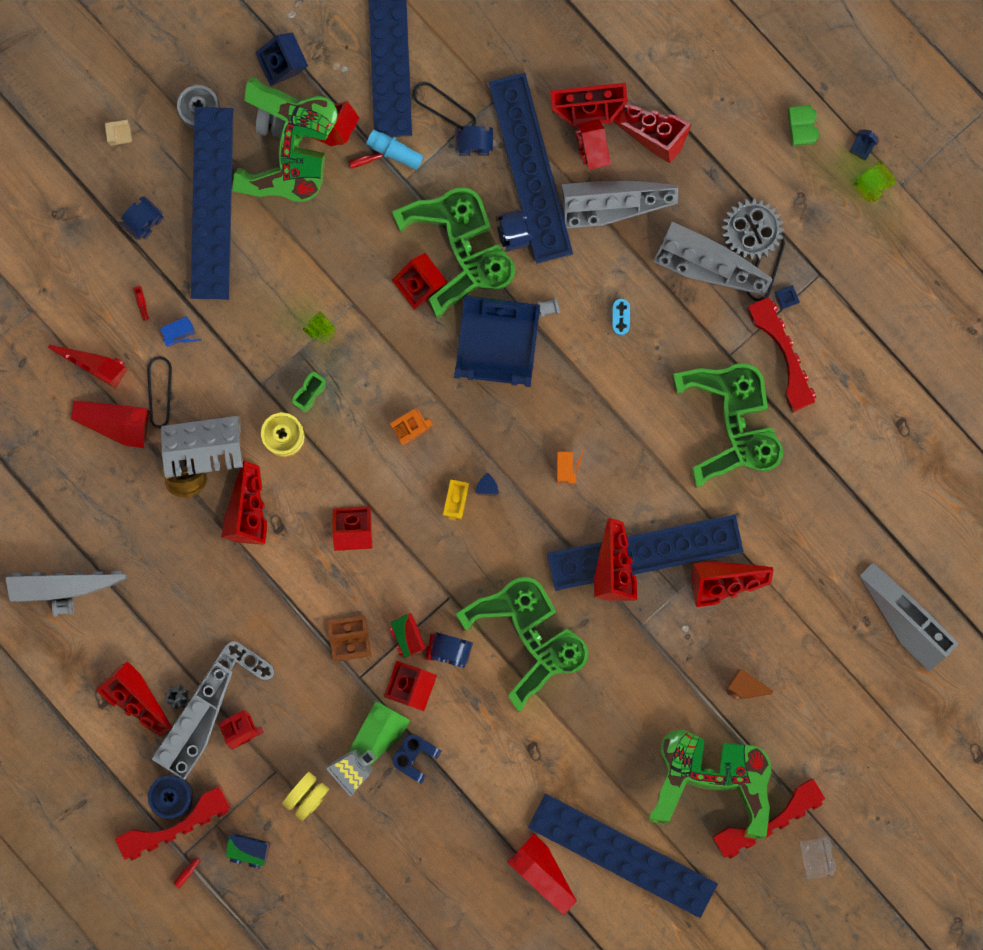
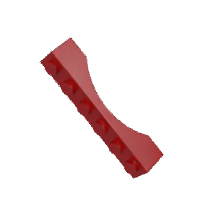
M768 297L749 305L747 311L753 325L769 335L779 346L784 356L788 372L785 398L792 413L814 404L816 394L813 388H809L807 381H809L805 370L802 371L799 366L801 360L798 354L794 353L791 348L793 342L790 336H786L784 332L786 328L782 318H778L776 314L778 311L776 303Z
M813 778L797 786L786 807L776 817L768 821L766 838L773 834L772 830L779 827V829L788 826L790 824L789 820L794 817L797 820L805 816V811L811 807L815 810L823 805L822 801L825 800V797ZM727 827L712 836L723 857H729V859L738 855V850L745 847L748 849L755 845V840L757 839L744 837L747 828Z
M219 786L203 794L192 813L176 826L156 832L134 829L115 838V841L124 860L130 858L132 861L141 856L140 852L146 849L148 852L159 848L158 843L165 841L167 844L175 840V835L180 832L185 835L193 831L192 826L198 823L200 826L211 822L210 817L216 814L219 818L229 813L227 809L231 805L222 786Z

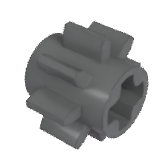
M178 684L176 688L170 686V689L165 693L167 699L165 703L171 704V708L177 709L178 706L184 708V704L190 700L188 698L189 690L183 689V686Z

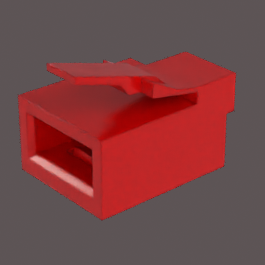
M245 710L218 723L226 745L232 750L240 745L251 742V738L264 733L262 726L255 728L250 713Z

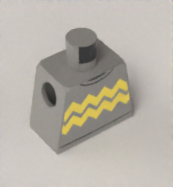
M354 749L332 761L326 769L346 793L352 796L373 771L370 763L375 760V755L370 750L361 755L357 749Z

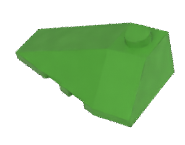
M376 701L349 752L357 749L362 755L367 750H370L375 755V760L370 763L371 765L402 737L410 719Z

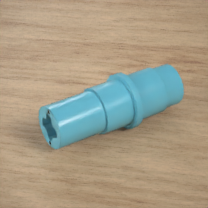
M373 129L366 145L383 154L385 158L389 157L417 171L424 155L397 141L396 137L392 138Z

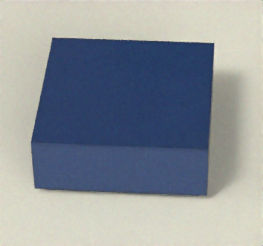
M793 285L775 292L781 310L800 303Z

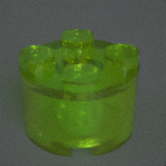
M882 160L876 162L877 165L871 166L856 179L857 182L852 183V186L866 202L876 201L883 195L881 193L883 189H889L897 182L895 180L896 176Z

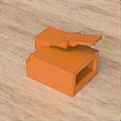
M415 408L391 422L390 425L394 432H396L395 434L400 443L405 445L428 431L429 427L433 426V423L430 419L425 421L419 409Z
M584 449L580 459L577 461L575 474H573V452H557V483L576 484V472L580 466Z

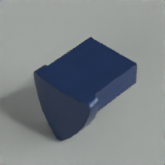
M863 129L857 132L858 137L849 152L866 161L874 145H877L879 140L873 131Z
M486 473L477 484L475 493L479 496H497L499 494L498 486L489 473Z

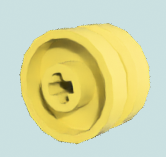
M280 412L271 415L265 420L261 428L263 444L276 456L287 457L294 455L304 443L305 433L297 418L289 413ZM285 432L287 436H283V439H281L280 434Z
M310 772L299 781L282 802V805L288 810H292L298 803L301 804L295 811V816L302 822L310 813L315 811L323 801V797L330 790L323 783L318 784L312 790L311 787L315 784L316 777Z

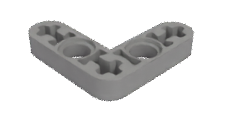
M236 641L229 642L216 660L217 662L225 660L229 665V670H232L234 665L238 663L262 680H270L275 674L274 667ZM237 645V650L243 653V650L247 651L242 656L241 661L238 660L240 657L238 654H230V646L234 647ZM248 655H252L255 658L253 666L245 664V658ZM259 660L263 662L260 664L261 667L267 668L268 666L270 668L269 672L271 674L269 676L265 675L263 677V672L260 669H257V672L253 670L258 666Z

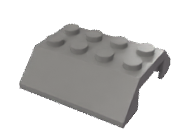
M240 416L161 426L162 459L165 478L174 477L172 461L175 464L176 476H181L182 473L180 460H186L189 475L193 474L192 459H194L196 474L212 472L211 456H213L215 471H220L218 455L225 454L227 469H232L230 453L233 456L234 468H242L243 458L239 434L241 432Z

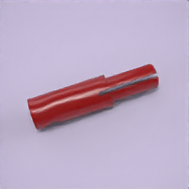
M379 152L350 160L349 164L351 169L380 159L383 155Z
M138 286L133 288L142 319L146 321L149 319L146 309L147 305L142 287Z
M195 857L189 866L182 871L173 882L176 887L180 889L201 862L200 859Z

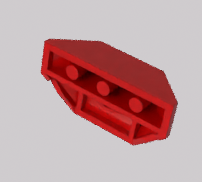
M626 83L550 91L552 110L571 127H577L579 123L597 119L600 120L601 124H609L628 102Z

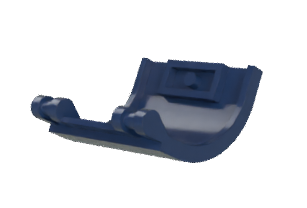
M464 296L454 378L460 379V377H464L467 380L509 383L515 386L522 384L525 387H531L540 305Z

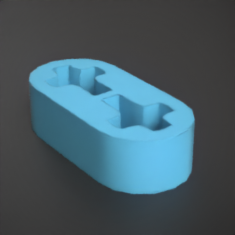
M618 299L614 302L612 308V329L616 335L623 336L628 333L630 328V304L625 299ZM620 303L627 307L623 311V316H619L620 311L616 309ZM619 319H623V325L627 327L623 329V332L616 328L619 325Z

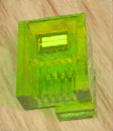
M320 311L309 320L308 326L304 327L303 331L313 341L317 338L324 345L335 336L336 327Z

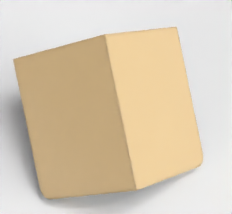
M128 120L105 123L107 142L110 146L132 142L131 128Z

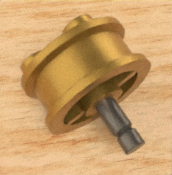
M192 459L193 474L191 475L187 472L186 460H180L181 476H176L174 461H172L174 477L165 478L163 466L162 472L165 478L166 489L174 496L191 498L193 495L201 492L207 484L206 472L196 474L194 459Z

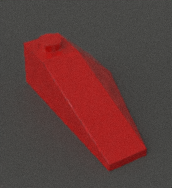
M628 104L613 119L616 125L653 154L668 163H671L681 151L691 128L690 123L676 115L669 114L668 116L659 114V111L652 110V112L641 110V107Z
M51 344L48 346L51 351L115 389L128 370L124 366L125 362L116 357L113 360L106 356Z
M73 401L71 420L124 446L144 448L150 411L147 408Z
M243 461V467L239 470L223 519L222 538L237 543L264 545L266 542L267 519L264 520L263 516L265 504L261 502L260 491L262 490V482L258 465Z
M607 519L594 575V597L607 601L637 600L636 575L632 574L630 564H633L632 557L629 558L626 547L629 544L624 522L616 519Z
M716 561L694 563L691 579L695 606L716 605L721 603L720 600L730 596L731 598L738 597L737 594L746 590L751 592L772 583L774 569L770 566Z
M128 661L118 667L97 687L96 691L109 704L114 707L118 705L125 710V714L129 717L131 715L135 716L140 720L141 725L158 736L163 735L172 728L142 675Z
M533 833L507 863L559 912L565 915L577 900L549 847Z

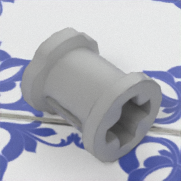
M556 297L550 301H538L541 318L548 314H560Z
M69 598L66 601L52 600L53 616L55 617L58 614L74 615L73 599Z

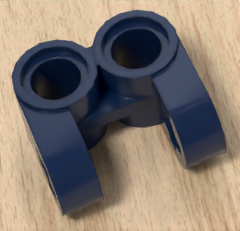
M410 735L405 738L395 754L393 764L396 769L422 784L426 775L412 767L416 757L422 750L437 759L442 751L421 737ZM410 739L418 741L419 746L416 750H411L408 747ZM404 755L408 758L406 766L398 764L399 756Z

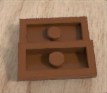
M365 616L327 621L333 662L371 657Z

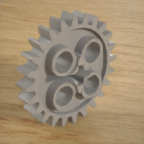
M755 198L752 203H749L748 199H746L745 205L739 201L738 209L732 206L733 213L727 212L726 214L730 219H724L723 221L728 225L722 227L723 231H727V233L723 234V238H728L725 244H731L730 250L736 249V254L740 255L742 253L744 259L747 255H750L751 261H753L754 256L761 260V254H764L767 258L768 251L774 253L775 249L773 246H780L776 240L783 239V236L779 235V233L784 232L783 228H779L784 223L783 221H778L781 214H774L776 207L770 210V203L764 206L763 200H761L759 204H756ZM754 213L761 214L762 219L760 221H755L752 218V215ZM744 215L748 216L753 228L757 227L756 235L761 240L762 244L758 243L755 233L753 231L749 232L750 224L746 220ZM743 222L745 228L739 230L735 227V223ZM767 229L771 232V236L763 237L761 231ZM751 238L754 241V245L747 246L744 240Z

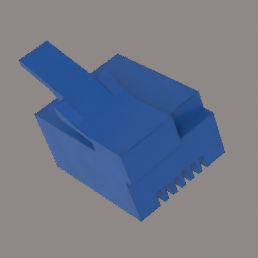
M188 316L160 328L167 348L178 343L202 341L201 338L191 340L187 338L196 334Z

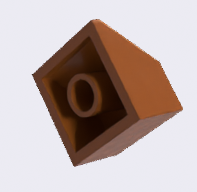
M743 669L737 670L725 688L728 690L727 694L735 700L771 695L773 693V690Z

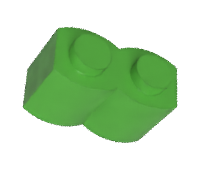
M812 105L788 108L792 147L814 145L816 139H819V130L814 126V121L817 120L816 109H812Z
M312 372L305 379L303 387L293 396L292 404L302 412H308L313 407L316 397L320 396L325 390L326 380L316 372Z

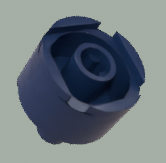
M463 126V130L459 131V127H456L455 151L459 152V156H470V153H478V156H489V152L493 151V128L489 127L488 131L485 130V126Z
M145 196L139 198L141 202L138 205L134 202L121 217L123 221L119 222L136 240H140L142 237L146 239L152 233L151 228L155 224L158 225L164 219L162 211Z
M518 209L496 215V222L500 221L497 231L502 246L506 247L505 252L529 246L530 240H532V233L530 229L526 228L525 222L527 217L524 210L520 211Z
M436 632L430 652V659L445 663L449 660L448 664L465 668V665L468 664L473 642Z

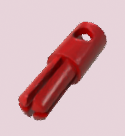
M434 633L430 634L425 660L434 661L430 659V652L435 638Z

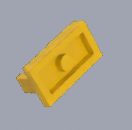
M450 480L443 516L449 517L448 519L462 520L469 483Z

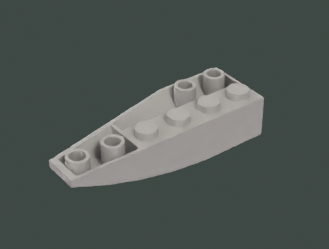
M596 181L562 184V208L566 228L603 226L678 204V185L641 181Z
M671 222L653 261L687 278L765 295L772 282V278L738 254L674 222Z
M872 563L859 576L900 644L926 670H932L959 645L925 609L877 565Z
M111 571V575H103V572H92V575H84V572H73V575L53 573V576H46V573L33 572L31 576L23 573H11V577H6V584L11 602L52 601L54 599L74 598L109 588L127 580L128 575L123 574V571Z
M215 662L151 757L153 761L183 780L186 779L207 746L232 675L231 670L219 662Z

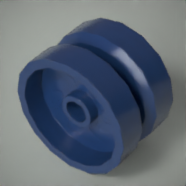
M177 775L163 776L157 779L150 786L148 792V803L152 811L166 819L176 818L186 813L193 802V790L189 782ZM170 793L174 794V797H172L174 800L168 798Z

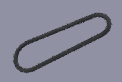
M423 82L415 87L413 97L420 106L463 129V126L417 100V89L420 86L428 85L473 118L471 126H475V116L434 85Z
M784 238L782 239V247L767 294L762 298H755L747 291L751 299L761 301L769 296L785 247ZM758 259V261H757V263H756V265H755L757 268H758V265H759V263H760V261H761V260H759V259Z
M155 357L148 364L150 421L157 428L166 426L169 421L172 365L165 357ZM159 359L166 361L169 365L166 421L162 425H157L153 421L150 372L152 363Z

